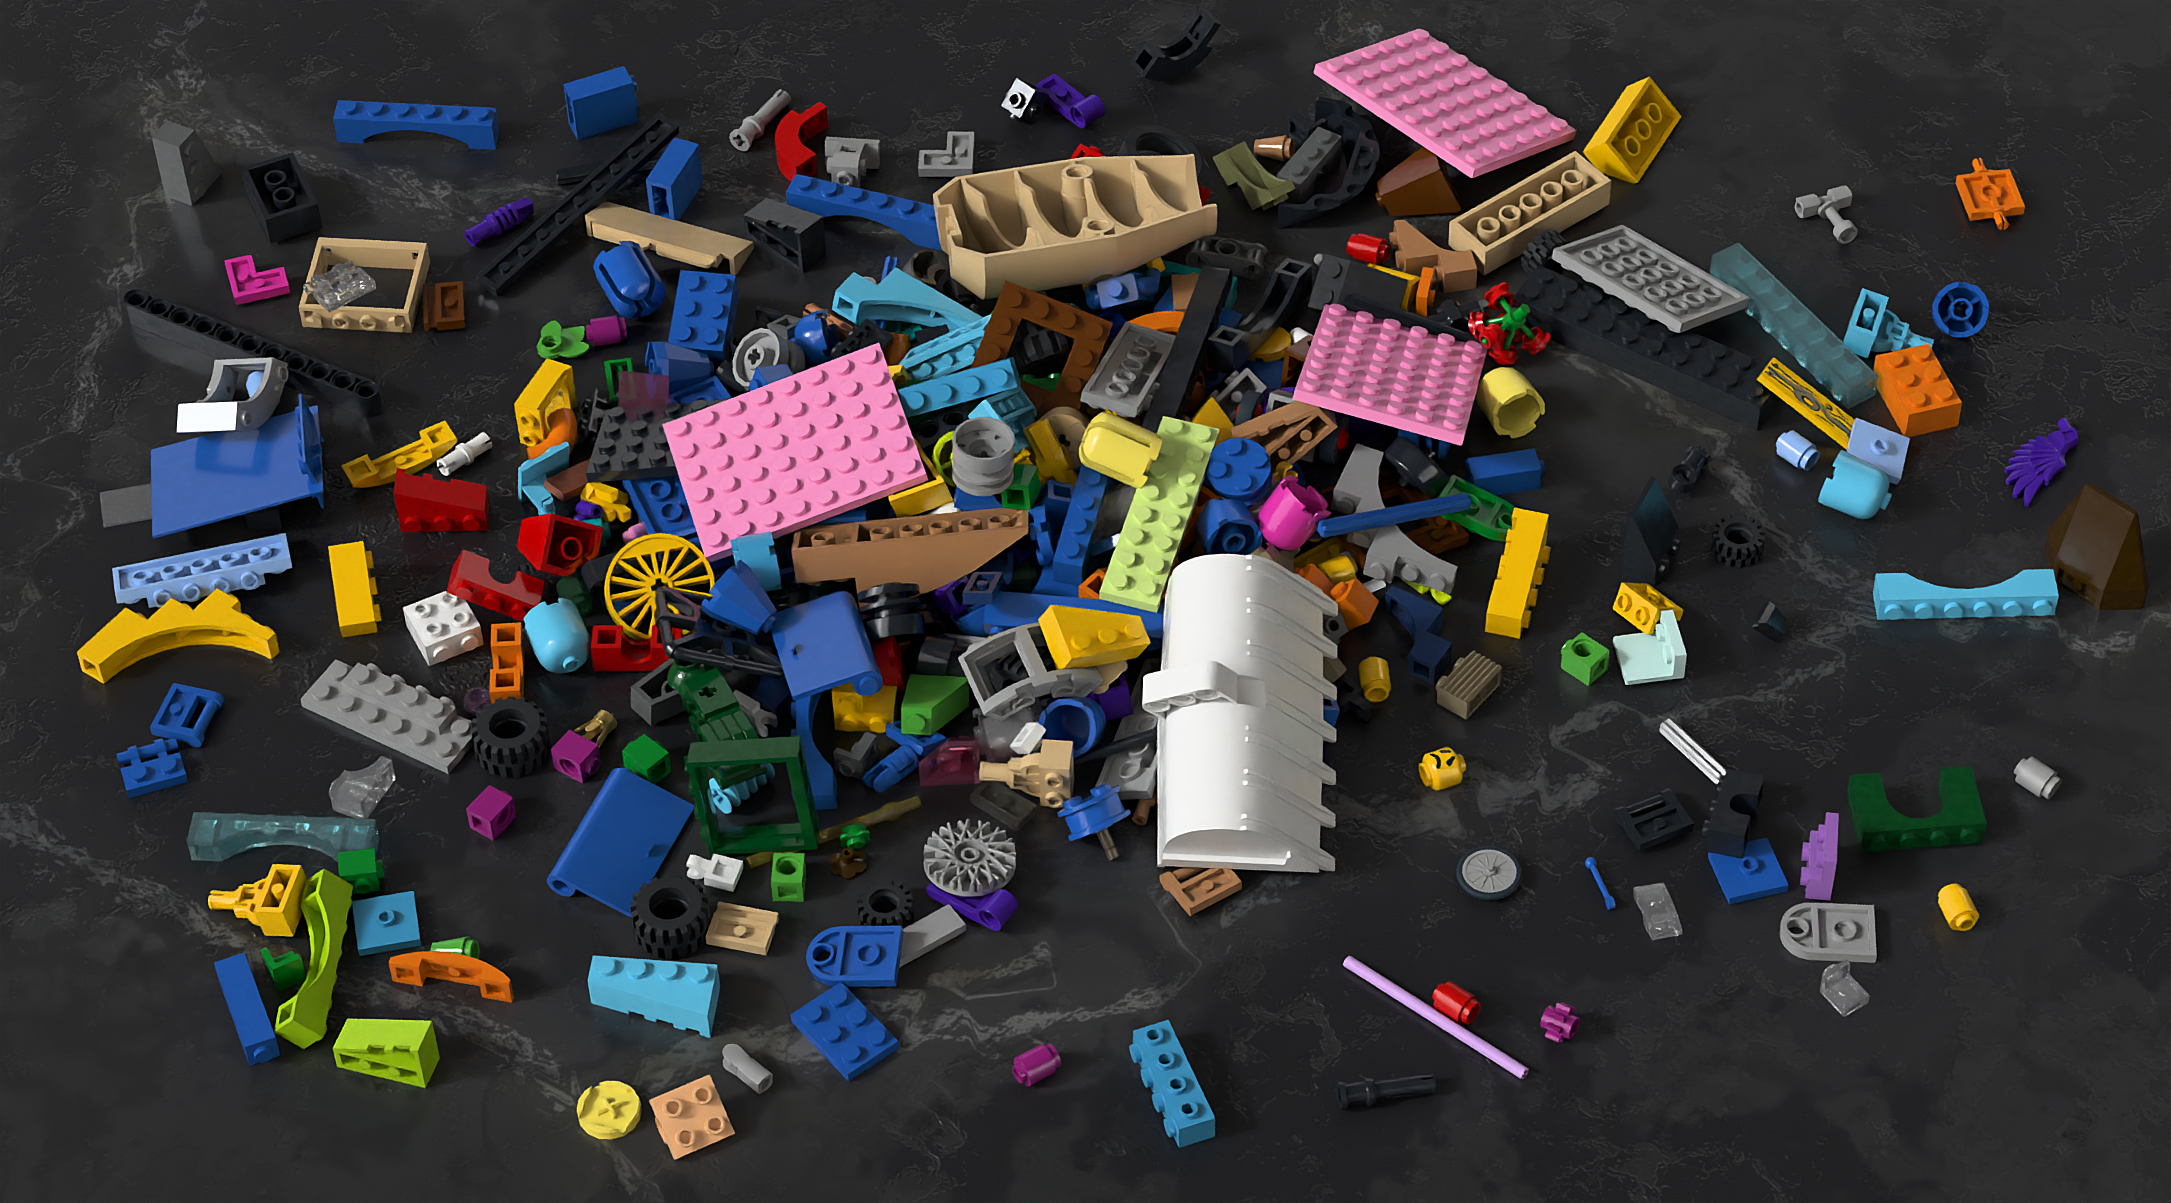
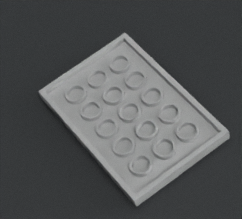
M1624 225L1554 248L1551 258L1560 263L1563 268L1574 271L1581 275L1585 281L1603 288L1604 292L1617 296L1626 305L1641 310L1650 319L1658 320L1665 324L1669 330L1677 333L1747 308L1750 297Z

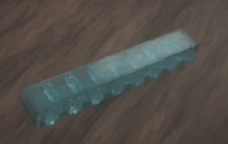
M1739 242L1712 255L1710 275L1750 297L1748 307L1744 308L1747 314L1753 316L1762 325L1763 329L1780 343L1783 349L1788 350L1797 359L1798 363L1815 377L1817 382L1823 384L1832 393L1836 400L1850 409L1875 396L1878 375Z

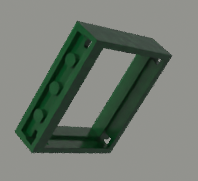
M801 736L690 743L689 754L684 756L685 774H690L689 793L696 800L694 807L695 818L701 821L700 839L706 842L709 855L818 849L820 824ZM786 762L799 823L738 827L719 826L706 767Z

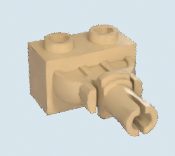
M1043 739L1041 753L1028 754L1022 758L1011 757L1008 764L981 761L980 781L1006 782L1010 789H1021L1027 794L1040 797V806L1064 807L1062 803L1071 799L1073 793V741Z

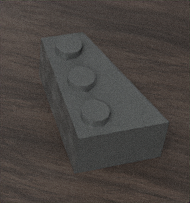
M167 120L152 136L165 196L193 206L222 174L221 169L193 129Z

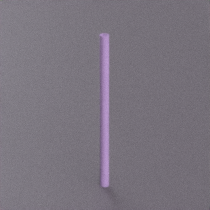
M1350 955L1345 959L1344 967L1520 1079H1524L1528 1074L1529 1068Z

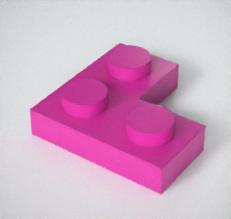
M252 255L224 260L236 305L290 293L284 267L256 273Z

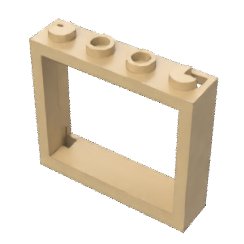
M319 237L299 305L302 326L412 333L423 292V284H425L430 265L427 243ZM328 265L414 269L404 309L318 305Z

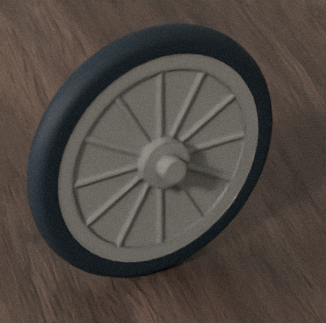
M1486 846L1475 848L1466 853L1457 865L1456 875L1460 886L1473 897L1483 900H1498L1509 896L1518 888L1522 879V869L1518 860L1511 853L1501 848Z

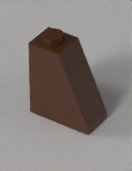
M1424 146L1377 181L1379 192L1375 194L1381 208L1386 207L1390 216L1454 213L1461 211L1458 194L1451 183L1444 160Z

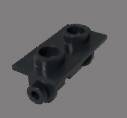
M598 389L594 390L590 398L585 397L582 402L580 413L583 414V418H581L577 426L579 434L578 447H581L584 441L590 442L592 446H595L605 412L611 409V405L606 398H597Z

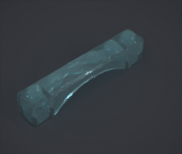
M194 812L187 838L191 859L202 861H223L237 853L252 848L288 844L320 851L338 862V853L370 848H375V852H377L379 842L375 819L306 817L302 815L277 816L273 814L250 815L244 813L224 814L214 812Z

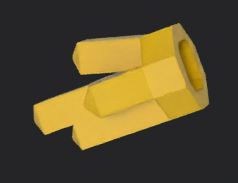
M592 482L585 485L580 494L581 501L587 500L600 505L603 509L601 517L605 522L610 523L617 518L624 523L632 518L631 509L625 506L628 503L627 493L610 487L603 482Z

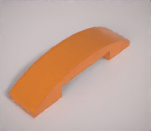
M422 951L390 957L388 962L392 981L423 986L426 977L480 986L483 998L511 1003L514 999L510 978L492 965L466 955L450 952Z

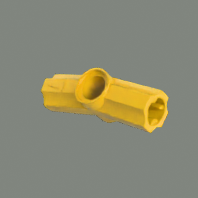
M1047 418L1040 419L1025 427L1023 431L1037 456L1036 463L1042 476L1046 480L1076 485L1078 475L1074 470L1073 460L1066 447L1060 445Z

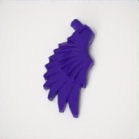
M2062 418L2058 421L2060 430L2052 434L2049 433L2048 437L2036 436V440L2029 439L2028 444H2022L2020 450L2014 451V457L2009 459L2010 466L2005 468V473L2010 474L2006 479V484L2011 485L2016 482L2012 497L2017 499L2024 492L2025 507L2030 506L2043 483L2045 486H2048L2052 478L2058 472L2065 469L2064 456L2070 449L2078 445L2079 437L2077 431L2071 426L2067 418Z

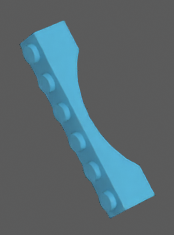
M2053 569L2023 570L2002 583L1974 589L1936 586L1918 580L1907 573H1880L1875 576L1873 588L1877 620L2055 615L2059 597Z

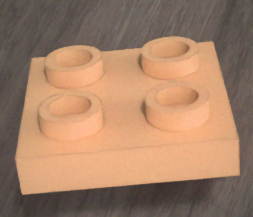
M710 1074L649 1100L656 1116L655 1121L663 1141L668 1144L674 1160L735 1134Z

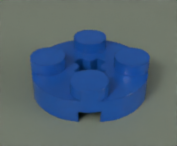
M1042 505L1029 510L1031 520L1029 531L1032 541L1037 540L1039 548H1036L1039 565H1048L1053 563L1057 545H1055L1054 539L1056 533L1050 511L1046 508V505Z

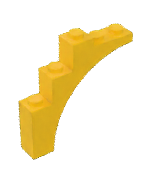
M216 588L194 610L188 604H181L170 598L148 620L141 613H134L125 607L79 649L77 655L82 671L104 684L124 668L145 657L183 646L204 644L234 646L254 651L269 659H273L280 651L277 635L273 629L253 621L249 615L241 612V603L237 597L230 593L226 594Z

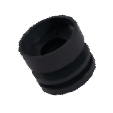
M885 583L857 594L858 602L872 603L859 609L862 615L874 616V619L863 623L870 644L890 636H895L897 642L902 643L927 635L924 615L909 612V610L917 608L922 604L919 598H909L920 593L918 584Z

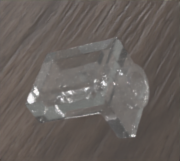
M1847 960L1827 967L1822 974L1820 993L1843 1017L1867 1004L1870 997L1849 974L1851 964Z

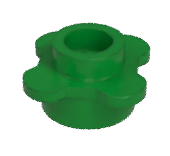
M863 824L849 825L841 830V847L855 850L864 847L871 841L870 837H868L870 836V831L866 830Z

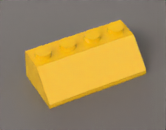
M1647 77L1626 87L1583 153L1600 172L1636 184L1682 116L1654 81Z

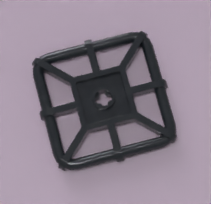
M663 586L656 590L655 605L657 616L655 623L660 630L666 656L672 660L677 658L684 661L720 667L725 672L736 670L773 677L777 680L786 679L772 633L762 631L756 635L710 617L702 610L701 604L705 598L711 601L712 596L672 589L668 586ZM668 603L687 616L670 613ZM672 628L693 631V634L674 640ZM760 645L771 647L772 651L775 652L776 656L767 651L766 649H764L763 647H761ZM698 646L707 650L720 649L722 655L691 649ZM746 654L760 663L734 658V655Z

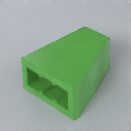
M910 674L901 706V734L933 735L969 707V682L967 677Z

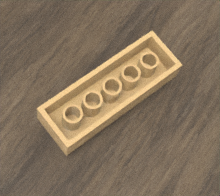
M1574 151L1451 220L1448 245L1455 251L1471 250L1477 270L1482 275H1486L1523 254L1524 249L1529 248L1528 243L1530 241L1533 243L1535 241L1534 237L1536 235L1541 236L1542 231L1545 230L1547 232L1548 229H1552L1560 233L1609 205L1611 180L1579 153Z

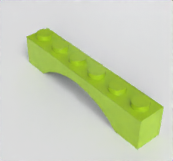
M322 869L307 879L304 884L300 907L306 919L310 935V967L305 982L298 993L279 1006L274 1033L303 1049L316 1041H320L327 1031L326 1020L332 1005L331 995L337 980L336 970L342 955L341 945L347 930V915L352 905L353 885L326 869Z

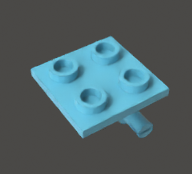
M567 441L558 446L550 447L544 454L535 459L525 461L518 468V500L523 503L530 499L537 507L539 516L549 513L555 514L553 497L544 488V481L569 468L570 445Z

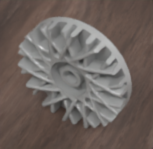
M967 819L965 824L959 820L956 829H952L950 822H948L947 828L940 827L939 835L933 831L932 837H928V843L924 846V870L926 875L937 887L950 894L978 897L993 893L1005 886L1015 872V843H1012V838L1006 840V831H1000L999 827L994 832L990 831V822L982 825V821L979 820L977 828L970 827V819Z

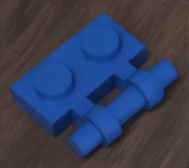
M160 738L154 740L153 744L139 748L136 745L127 748L128 751L116 754L119 765L132 763V766L121 768L128 798L188 782L180 752L167 755V752L178 749L176 738L168 740ZM158 755L159 757L157 759H153L141 763L140 761L141 759Z

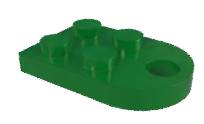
M1452 475L1439 498L1467 493L1469 498L1472 499V504H1470L1469 510L1440 516L1466 527L1472 533H1478L1494 541L1506 542L1508 529L1512 530V514L1516 507L1506 500Z

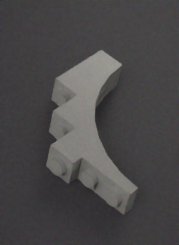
M1356 444L1334 488L1331 509L1351 515L1385 508L1378 486V477L1384 452ZM1396 524L1348 533L1347 542L1369 549L1363 571L1364 575L1391 583L1394 576L1447 594L1451 593L1458 566L1436 558L1418 547L1401 532Z

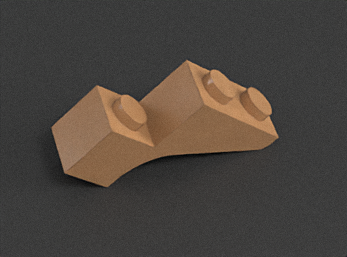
M1394 221V230L1389 233L1390 245L1392 249L1396 248V264L1398 268H1402L1404 273L1421 276L1423 267L1434 268L1436 283H1441L1443 293L1476 289L1477 267L1471 250L1451 251L1440 248L1407 221Z

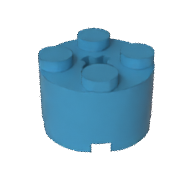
M771 531L740 536L730 540L736 568L739 560L747 564L765 592L782 589Z

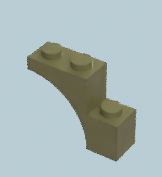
M1245 141L1212 157L1226 185L1229 186L1236 182L1238 187H1241L1252 210L1262 206L1263 210H1266L1288 199L1287 193L1296 189L1291 179L1282 180L1266 171L1253 156Z

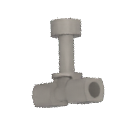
M1846 185L1828 189L1826 196L1817 197L1813 193L1796 198L1794 208L1800 218H1806L1819 214L1821 218L1829 219L1834 225L1833 235L1839 243H1849L1857 236L1858 230L1850 220H1843L1838 213L1840 208L1851 206L1852 193Z

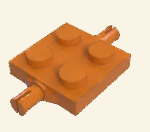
M1976 158L1972 161L1975 172L1957 175L1955 182L1969 219L1973 221L1993 218L1997 228L2002 230L2003 227V230H2005L2009 226L2006 216L2024 214L2025 205L2010 169L1987 170L1983 159L1979 158L1978 161Z

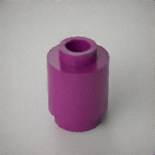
M617 315L593 318L590 319L591 325H585L588 342L593 341L594 347L621 343V340L627 339L624 317L617 318Z
M1048 1043L1045 1046L1040 1044L1015 1057L1012 1072L1019 1083L1024 1082L1027 1086H1031L1055 1073L1056 1068L1060 1067L1062 1063L1057 1050L1052 1044Z

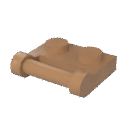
M1182 867L1172 873L1167 871L1160 875L1159 878L1163 888L1166 891H1170L1188 915L1191 916L1242 889V881L1232 869L1210 868L1181 884L1179 882L1206 868Z

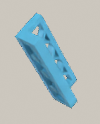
M992 314L910 349L899 365H904L910 379H917L921 382L945 376L971 365Z

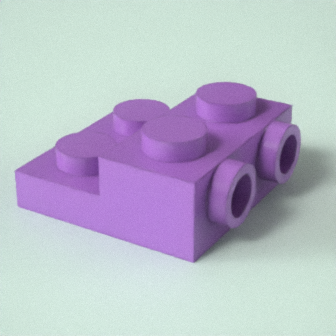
M1826 812L1824 825L1819 824L1818 831H1810L1809 843L1803 842L1801 861H1807V865L1801 868L1800 885L1806 886L1805 898L1831 900L1837 864L1839 813Z

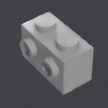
M1247 367L1241 373L1235 370L1224 381L1228 386L1221 393L1216 389L1204 402L1206 403L1213 397L1232 422L1244 394L1248 390L1262 393L1267 387Z

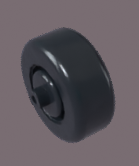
M1399 436L1384 451L1383 457L1385 461L1400 475L1396 482L1404 489L1411 485L1425 497L1435 499L1449 483L1448 475L1433 460L1436 454L1429 447L1421 450L1409 439Z

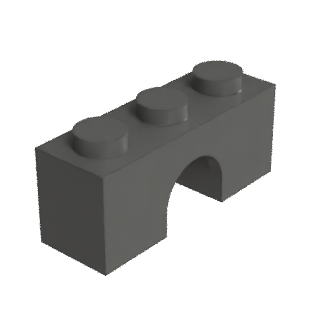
M1321 127L1316 128L1277 174L1279 179H1291L1296 188L1287 193L1289 198L1284 200V202L1298 205L1306 202L1314 192V181L1317 173L1328 175L1341 160L1342 136Z

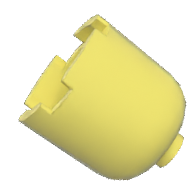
M1499 367L1485 374L1478 384L1476 391L1477 403L1498 435H1509L1511 438L1524 436L1536 427L1534 422L1539 418L1540 413L1542 415L1545 413V403L1539 393L1523 374L1514 368Z

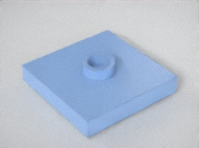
M1856 418L1852 426L1846 452L1882 469L1888 475L1889 482L1897 485L1901 480L1910 438Z

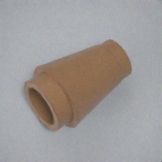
M1287 135L1256 139L1254 154L1286 162L1295 154L1294 138H1288Z

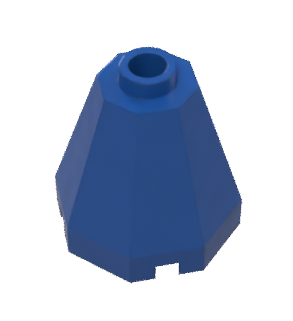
M648 342L645 367L649 366V374H646L649 398H666L671 393L713 377L714 364L713 361H709L708 355L667 342Z
M742 560L737 562V568L731 566L709 591L713 595L711 601L705 598L701 604L702 610L710 617L756 635L762 631L767 633L777 621L774 617L777 613L776 608L751 568Z

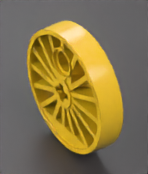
M648 534L629 542L613 558L605 579V602L616 625H623L624 633L629 637L642 641L651 637L652 625H656V585L662 584V586H668L672 589L713 597V595L680 588L710 582L711 590L716 580L710 563L694 544L672 534ZM682 550L667 572L670 553ZM689 551L698 557L696 561L675 574ZM664 553L661 571H659L656 555ZM650 556L653 573L643 560L644 557ZM636 559L646 575L625 563V561ZM701 565H704L708 573L705 576L681 580ZM619 566L641 581L614 577L613 574L616 567ZM611 584L638 588L637 590L610 595ZM640 597L618 613L612 602ZM646 603L631 627L622 620V618ZM668 603L669 612L682 615L677 608ZM651 609L652 618L649 634L636 631ZM683 630L684 637L693 634V631Z

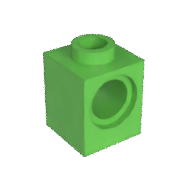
M1581 632L1573 640H1568L1562 647L1561 668L1587 686H1590L1608 670L1610 650Z
M774 853L771 876L773 901L804 902L806 884L805 853Z

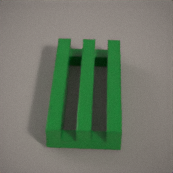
M632 357L604 361L611 408L616 407V403L628 406L627 402L633 401V405L639 404ZM624 365L628 367L631 393L628 394L625 391L622 366ZM611 367H616L620 395H615Z

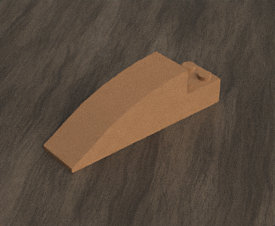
M1002 507L804 527L795 531L791 550L796 583L815 585L826 580L845 582L855 578L857 594L885 583H915L919 585L920 593L909 597L913 598L945 586L975 571L1029 532V510ZM859 602V609H860L861 607L865 606V605L872 604V603H860V602Z

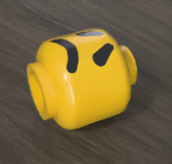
M1449 747L1425 754L1422 763L1419 764V773L1424 785L1430 786L1435 791L1461 783L1463 772L1466 771L1463 756L1456 754Z

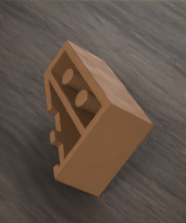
M1294 401L1231 428L1233 438L1253 440L1266 450L1270 458L1273 475L1276 473V467L1280 462H1288L1292 465L1338 426L1333 410Z

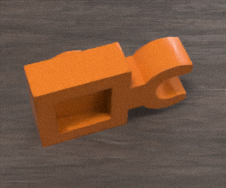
M1423 267L1416 296V315L1427 317L1428 307H1434L1436 290H1431L1434 268Z

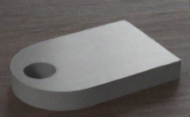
M1801 903L1787 910L1782 917L1780 926L1781 942L1790 953L1807 960L1875 963L1877 950L1874 905ZM1798 927L1804 932L1802 934H1793L1788 929Z

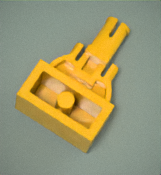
M272 864L267 878L259 880L254 884H243L236 891L212 890L208 898V905L211 910H234L237 918H247L254 925L260 926L264 936L293 937L303 913L300 903L307 877L301 865Z

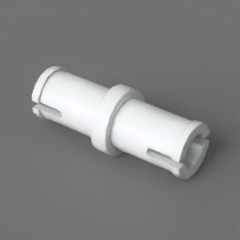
M482 432L467 443L458 444L453 452L437 460L438 467L444 465L439 468L440 472L448 476L462 465L473 463L475 457L492 448V442L485 443L490 440L489 436Z

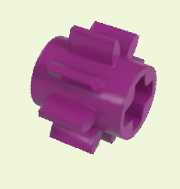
M1558 1002L1556 1007L1549 1005L1544 1011L1540 1026L1547 1030L1544 1037L1555 1042H1563L1564 1037L1569 1040L1572 1039L1580 1022V1018L1573 1015L1576 1008L1563 1002Z

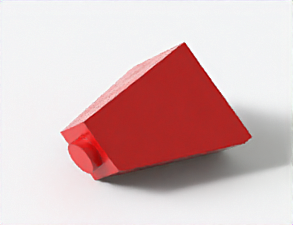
M552 513L525 518L521 522L517 548L538 571L567 577L575 572L577 568L598 556L603 527Z

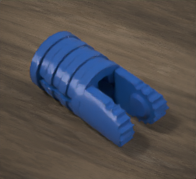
M903 744L899 749H896L892 754H889L871 768L870 771L865 773L862 783L870 788H874L877 792L883 793L886 789H889L899 782L900 779H903L907 774L920 766L919 759L909 746Z

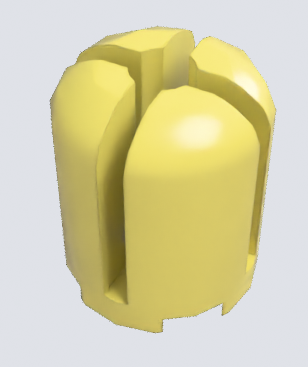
M1101 412L1091 420L1084 432L1082 443L1079 447V457L1084 466L1129 486L1141 489L1148 478L1143 473L1146 474L1153 460L1156 461L1163 440L1160 439V435L1113 414Z

